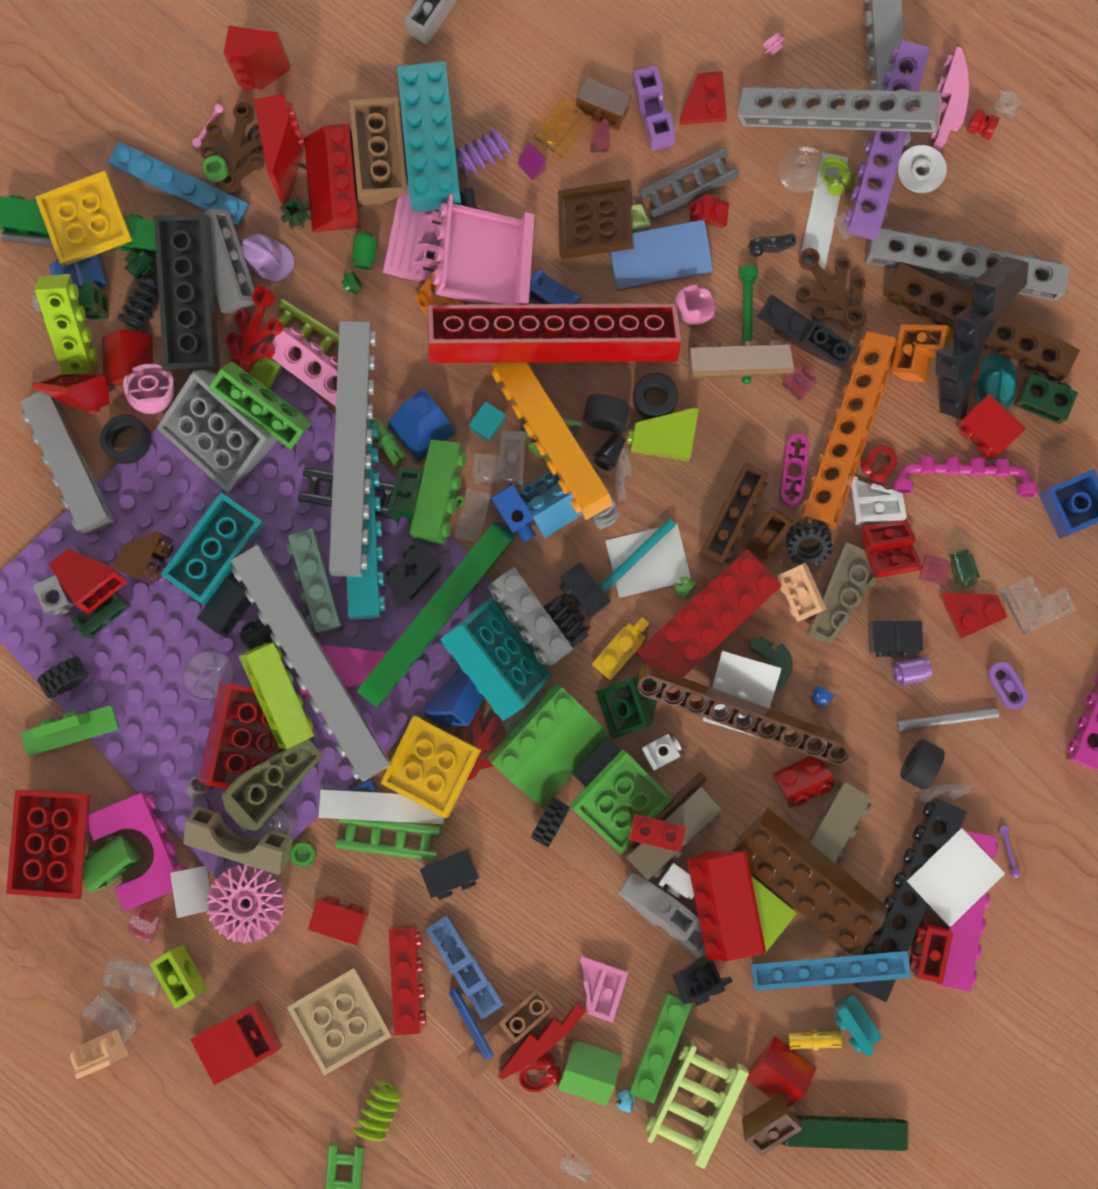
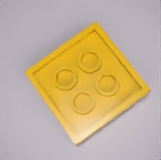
M106 171L35 197L62 267L133 241Z
M413 715L391 760L392 765L387 768L381 784L446 819L449 817L482 749L417 715Z

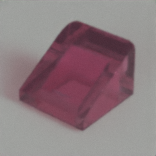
M603 119L591 141L590 152L592 153L608 152L609 122L607 119Z

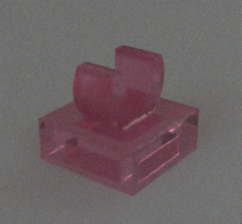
M800 366L795 368L794 373L789 375L782 384L799 401L817 383L815 381L816 377L809 376L805 372L806 368H801Z
M928 554L924 555L919 580L944 586L951 561Z
M143 909L139 917L133 915L129 921L128 933L151 944L156 937L159 915H156L152 921H146L144 918L147 916V910Z

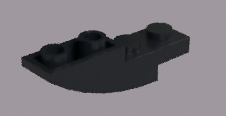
M770 295L757 315V318L774 328L773 332L783 339L838 368H844L855 349L853 345L816 320L810 321L774 295Z

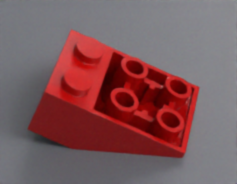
M259 1000L190 1039L214 1085L278 1052L283 1046Z

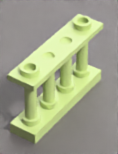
M690 1040L688 1046L683 1045L679 1053L678 1060H680L678 1068L655 1117H649L645 1131H647V1141L653 1143L656 1134H659L692 1150L695 1165L705 1169L749 1072L746 1066L738 1062L734 1069L730 1068L729 1070L696 1054V1042ZM692 1063L725 1079L727 1085L724 1092H714L684 1077L689 1064ZM679 1086L713 1102L716 1107L713 1115L706 1117L673 1101ZM670 1110L702 1126L705 1131L702 1139L694 1140L663 1125L662 1122L667 1111Z

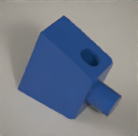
M514 485L509 486L490 498L491 503L511 533L517 531L523 543L536 536V533L529 524L534 519ZM514 511H518L521 516L518 522H515L511 516Z

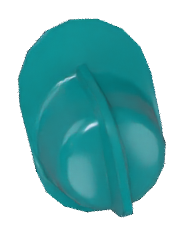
M990 355L984 358L978 366L980 370L977 374L980 377L976 380V399L980 402L990 394L1007 409L1012 404L1015 396L1016 369L1009 359H1005L1000 355Z

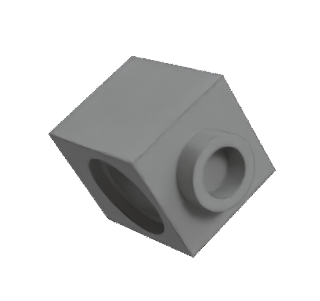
M56 576L33 585L46 614L58 617L70 611L69 608L75 605ZM58 591L60 598L57 603L53 604L51 596L54 592Z

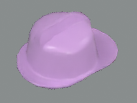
M254 234L246 239L244 238L241 243V249L249 270L270 281H281L292 273L294 257L285 245L263 234Z

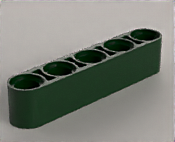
M794 1115L801 1121L802 1130L781 1143L789 1147L908 1150L909 1122L893 1118Z

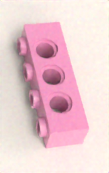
M294 327L283 328L282 332L276 335L271 343L275 347V354L272 359L336 406L337 388L334 385V378L338 372V359L326 356L323 353L322 347L314 342L309 343L303 338L304 334ZM296 347H299L302 352L300 359L295 356ZM316 361L321 365L320 374L316 373L314 369Z

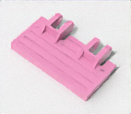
M406 178L407 194L397 198L382 273L413 281L426 282L433 272L423 270V267L432 270L438 268V262L426 258L427 253L435 255L440 241L437 240L439 225L432 223V221L441 223L442 218H439V212L435 210L413 213L409 196L408 178Z

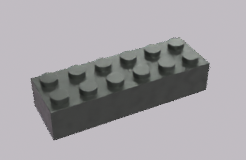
M205 214L154 216L164 369L220 368L210 217Z

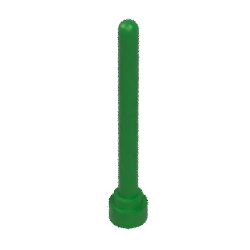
M741 266L738 268V278L741 279V284H743L742 346H744L743 342L752 341L753 284L758 279V267ZM751 376L742 377L744 384H749L752 380Z

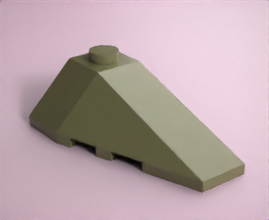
M309 739L289 749H285L243 773L222 794L225 810L241 828L257 831L323 755Z

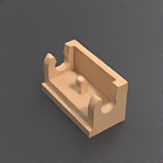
M115 1029L79 1045L83 1061L79 1060L76 1051L70 1054V1059L76 1071L75 1077L79 1079L105 1068L129 1054L118 1029Z

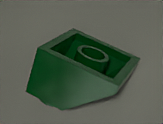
M637 677L596 691L612 739L651 726L657 701L645 697L639 692ZM651 678L643 681L644 684H652L654 682Z

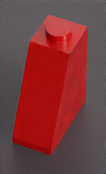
M69 548L48 564L73 603L87 614L91 613L128 582L113 568Z

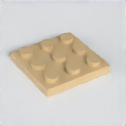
M356 967L287 1006L324 1076L393 1035Z

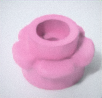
M779 33L773 35L762 44L766 50L765 53L770 51L773 55L784 47L782 41L785 40V37L782 38Z

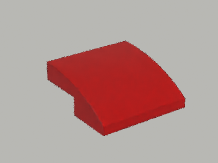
M907 519L862 526L863 544L875 578L916 572L921 569L923 565L913 546L916 537Z

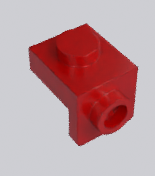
M707 194L696 198L691 202L689 208V222L704 220L705 223L718 228L726 227L729 202Z

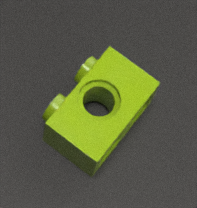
M184 945L168 951L149 964L175 1009L208 990L206 983Z

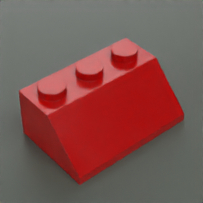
M228 25L223 54L238 86L246 90L264 89L290 70L291 65L278 32Z

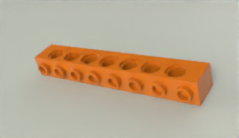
M867 331L865 339H861L859 343V356L857 362H853L851 366L849 385L846 384L844 386L841 408L838 407L836 409L834 428L828 432L826 451L819 457L818 474L811 480L810 497L804 501L802 506L803 517L808 519V523H811L812 519H817V524L822 521L825 527L828 526L834 530L837 528L892 370L897 346L896 337ZM879 358L875 364H868L870 359ZM863 381H871L867 387H860ZM855 404H863V406L859 410H852V407ZM847 427H855L853 432L849 434L844 433V430ZM847 449L844 456L836 457L837 451ZM839 472L836 479L828 480L830 473ZM831 495L827 503H820L822 496Z

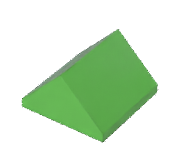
M573 1038L557 1089L607 1106L616 1085L622 1054Z

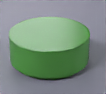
M214 155L205 159L202 164V171L208 180L220 182L226 178L228 166L223 158Z
M307 841L296 843L290 851V859L298 867L311 865L317 855L314 845Z

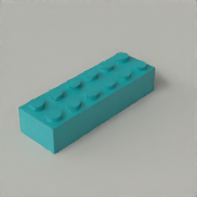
M446 61L397 66L412 211L414 213L439 210L441 203L446 202L449 194L453 195V204L461 205Z

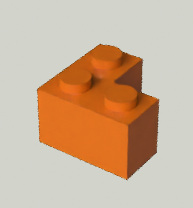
M901 324L891 373L902 381L926 382L930 358H936V352L954 339V330L948 325Z

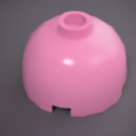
M140 365L133 369L132 374L124 377L123 389L127 401L139 412L144 414L162 412L168 408L174 399L175 384L172 374L169 371L162 370L160 365Z

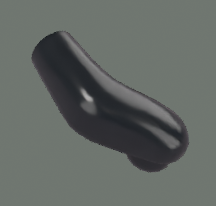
M794 233L752 239L748 247L752 256L759 257L763 252L778 253L796 245L797 239Z

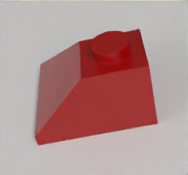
M93 373L59 374L32 383L34 389L73 408L85 410L86 413L99 412L101 407L110 404L105 375Z

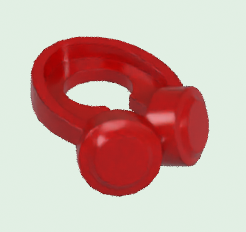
M877 446L869 452L864 460L860 461V466L866 476H870L872 481L887 482V476L896 467L897 455L889 446ZM879 453H886L890 458L889 464L881 466L877 472H874L872 467L876 464V456Z
M546 1052L530 1065L520 1070L519 1082L523 1089L529 1092H540L551 1084H558L561 1070L559 1067L554 1066V1057ZM529 1070H547V1074L541 1077L539 1083H533L528 1078Z

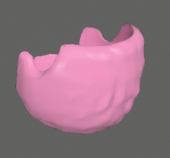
M696 284L683 288L675 297L678 316L683 322L690 325L708 322L715 315V305L711 293L707 289L696 288Z

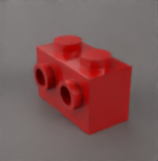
M921 920L920 927H918L914 936V942H916L915 952H911L909 957L911 971L918 979L943 984L954 934L947 925Z

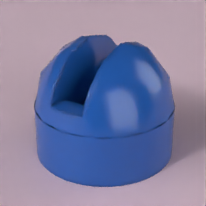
M816 685L812 692V700L818 706L828 705L834 696Z

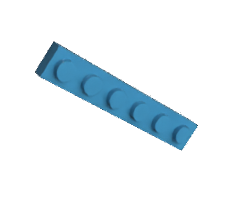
M118 142L108 160V164L111 167L205 212L209 209L229 210L233 225L238 228L250 207L248 203L121 142Z
M908 951L751 964L754 991L911 978Z

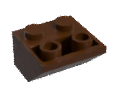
M155 531L122 545L112 568L154 585L155 581H159L162 576L160 574L163 572L162 565L165 559H168L173 552L174 545L172 543L174 540Z

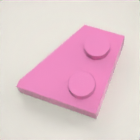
M581 956L580 961L583 968V982L587 995L588 1014L613 1023L629 972L586 956Z

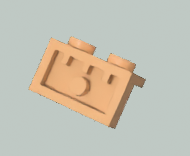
M807 563L777 576L779 583L782 585L780 589L786 595L790 612L797 622L826 610Z

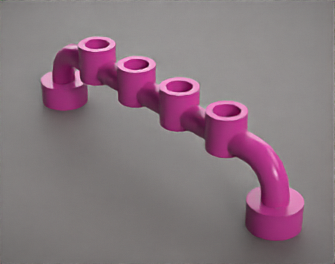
M921 457L920 463H911L903 467L899 472L898 480L893 481L894 491L908 494L913 492V480L908 479L912 473H920L922 475L941 473L948 476L970 474V476L994 475L996 477L1017 476L1022 481V484L1017 485L1018 497L1029 498L1038 495V484L1032 483L1030 474L1022 467L1010 466L1009 459L994 460V465H985V459L973 458L969 460V464H960V458L949 457L945 459V464L935 463L934 457Z

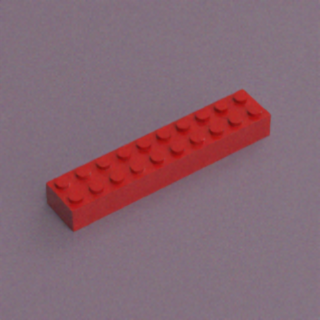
M676 303L427 305L429 363L678 361L682 342Z

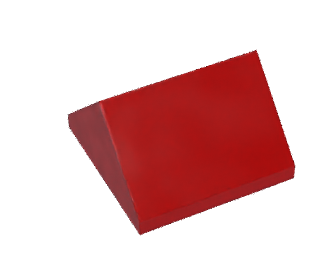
M119 329L102 337L103 375H105L107 386L123 385L124 377L132 374L135 367L153 364V341L151 334Z
M774 1035L748 1070L747 1080L771 1099L780 1093L784 1094L787 1107L789 1108L806 1094L816 1067L793 1049L789 1050V1046Z

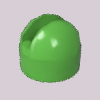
M680 577L679 579L683 584L680 586L675 582L674 586L677 594L683 599L696 585L688 577Z

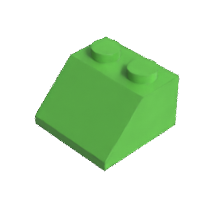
M128 833L113 834L104 841L106 846L99 851L96 848L85 855L83 880L89 893L106 888L145 858Z

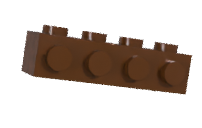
M745 462L698 554L699 556L719 566L724 561H730L735 551L732 545L735 539H741L746 529L743 523L746 517H752L757 507L754 501L757 495H763L768 485L765 482L768 475L767 472Z

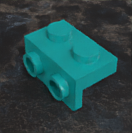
M851 994L832 1007L836 1013V1016L833 1018L842 1031L846 1029L850 1034L851 1038L848 1041L856 1053L861 1051L868 1057L876 1052L872 1045L881 1040L882 1036L856 996Z

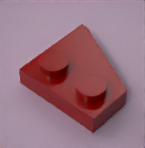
M722 71L698 73L680 117V125L726 121L727 113Z
M943 593L939 595L960 639L1008 617L998 596L994 594Z

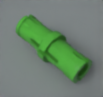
M378 417L373 418L374 423H377L378 438L375 439L380 450L383 449L394 466L399 465L398 460L402 463L407 456L401 451L395 442L394 435L392 433L389 434Z

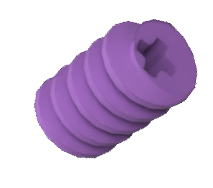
M495 129L490 131V137L487 134H483L481 136L482 142L475 138L473 146L470 143H466L464 145L465 151L460 147L456 149L458 164L466 178L469 179L468 170H471L475 175L478 174V165L485 170V161H488L493 166L494 156L502 161L503 151L508 156L511 155L505 139Z

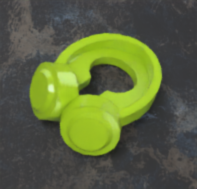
M828 157L821 161L818 171L819 178L827 186L828 193L831 196H839L845 189L853 187L855 173L850 172L848 165L843 160L837 157ZM830 167H837L840 170L839 176L842 180L828 176L825 173L826 170Z

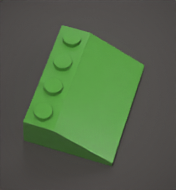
M555 683L487 758L512 783L542 808L610 733L565 689Z

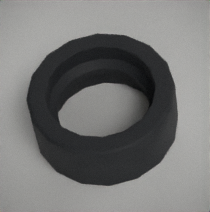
M121 414L113 417L105 424L100 435V445L103 451L120 464H131L139 461L149 450L152 440L146 425L131 414ZM136 428L137 436L134 443L125 450L116 451L114 444L117 436L125 429Z

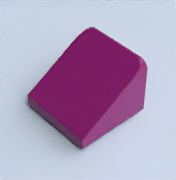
M529 143L519 158L518 164L530 179L534 180L546 170V159L533 144Z

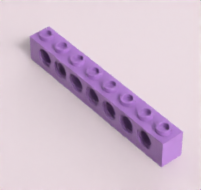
M901 40L898 49L893 48L889 63L893 65L891 71H887L882 86H886L885 91H897L899 89L919 91L930 47ZM900 69H906L909 74L902 73ZM892 106L887 107V108L884 109V111H888V110L892 109L893 107H892ZM870 130L874 134L872 140H867L863 154L867 155L865 163L861 162L857 177L861 178L859 186L855 185L852 192L851 200L855 202L853 209L849 208L844 221V223L848 224L846 233L874 241L880 233L907 131ZM881 137H887L890 139L891 142L885 143L882 141ZM879 159L883 161L885 165L879 166L875 163L874 160ZM873 182L877 184L878 189L870 188L868 183ZM861 206H869L872 212H865Z

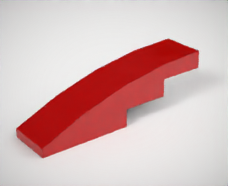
M577 1001L563 1021L553 1016L539 1036L530 1030L501 1068L498 1077L503 1080L524 1069L548 1052L572 1029L586 1012V1008Z

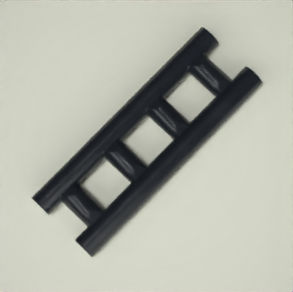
M304 467L303 477L310 478L308 492H299L298 501L332 507V497L317 495L320 480L333 482V472ZM380 481V487L375 488L376 491L384 493L381 511L377 512V516L393 519L391 512H388V505L394 484Z

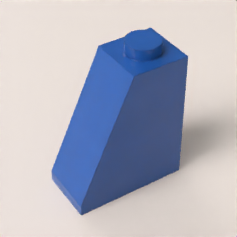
M459 667L424 707L422 712L438 726H469L484 696L478 692L469 676Z

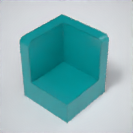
M484 402L470 422L469 429L490 444L506 422V414L488 402Z

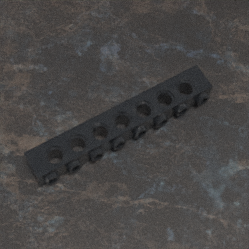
M932 798L931 802L928 801L922 813L925 816L921 825H917L913 833L914 843L911 849L908 848L903 856V862L905 863L901 872L898 871L894 877V890L891 896L888 895L883 903L888 907L884 923L874 932L875 935L872 942L866 944L862 955L909 950L928 903L915 891L907 880L912 876L915 868H921L959 831L967 811L936 798ZM939 820L942 823V831L935 834L932 830V825L935 821ZM930 844L933 849L932 854L925 858L922 849L924 845ZM906 891H911L913 899L909 904L905 905L902 901V896ZM896 915H901L903 918L902 925L894 928L892 919ZM891 939L893 942L891 950L884 952L882 949L883 941ZM896 979L856 982L853 986L860 991L887 1002Z

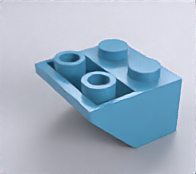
M550 471L518 491L534 519L532 520L544 538L582 515L581 512L576 514L569 501L572 499L570 494H564L558 484V480H560L558 474L552 475Z

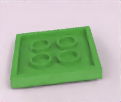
M622 749L575 798L570 807L612 847L622 854L633 842L628 839L633 814L656 818L673 798Z

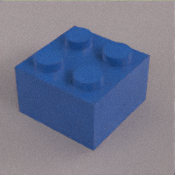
M1094 469L1039 493L1059 539L1098 523V478Z

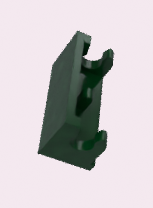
M399 467L388 505V512H391L395 522L400 523L401 517H404L408 520V524L412 525L424 470Z
M116 591L91 613L87 614L82 610L70 619L83 637L92 639L128 610L130 605Z

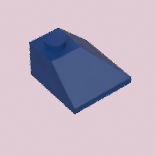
M424 388L404 402L387 423L417 462L427 456L430 440L446 441L456 433L452 424Z

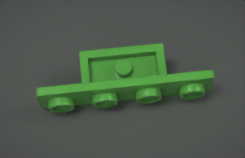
M110 705L79 715L77 710L62 714L63 719L55 721L54 717L39 721V727L22 732L21 738L27 756H32L118 730L120 726L114 706Z

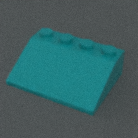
M492 597L477 607L440 639L447 652L455 658L461 670L469 676L478 692L486 698L492 710L503 721L524 708L552 677L548 669L544 668L536 659L534 652L523 641L518 630L508 620L505 613Z

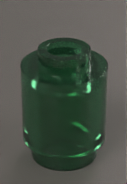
M969 549L950 554L951 561H949V565L956 585L961 584L962 588L977 584L976 579H979L981 576L974 556L970 554Z

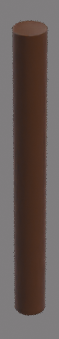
M699 772L673 797V800L655 819L664 821L707 778ZM633 841L630 846L634 849L640 843Z

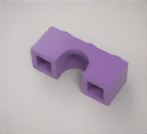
M653 66L633 71L632 87L650 152L674 146L676 132L670 111L666 112L663 85L658 67Z

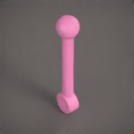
M216 104L214 106L215 111L207 124L215 121L218 114L223 112V105ZM207 124L199 137L194 138L192 141L193 146L197 149L203 146L202 140L207 134Z

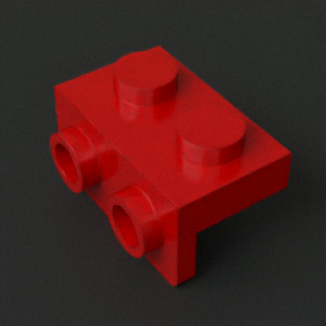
M808 756L773 773L774 779L784 794L789 808L802 806L809 799L817 795H824L834 787L833 775L824 760Z

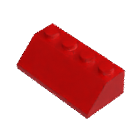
M347 123L323 126L304 137L312 232L361 228L353 138L350 125Z
M704 851L688 859L687 863L707 960L731 961L764 954L766 947L747 851Z

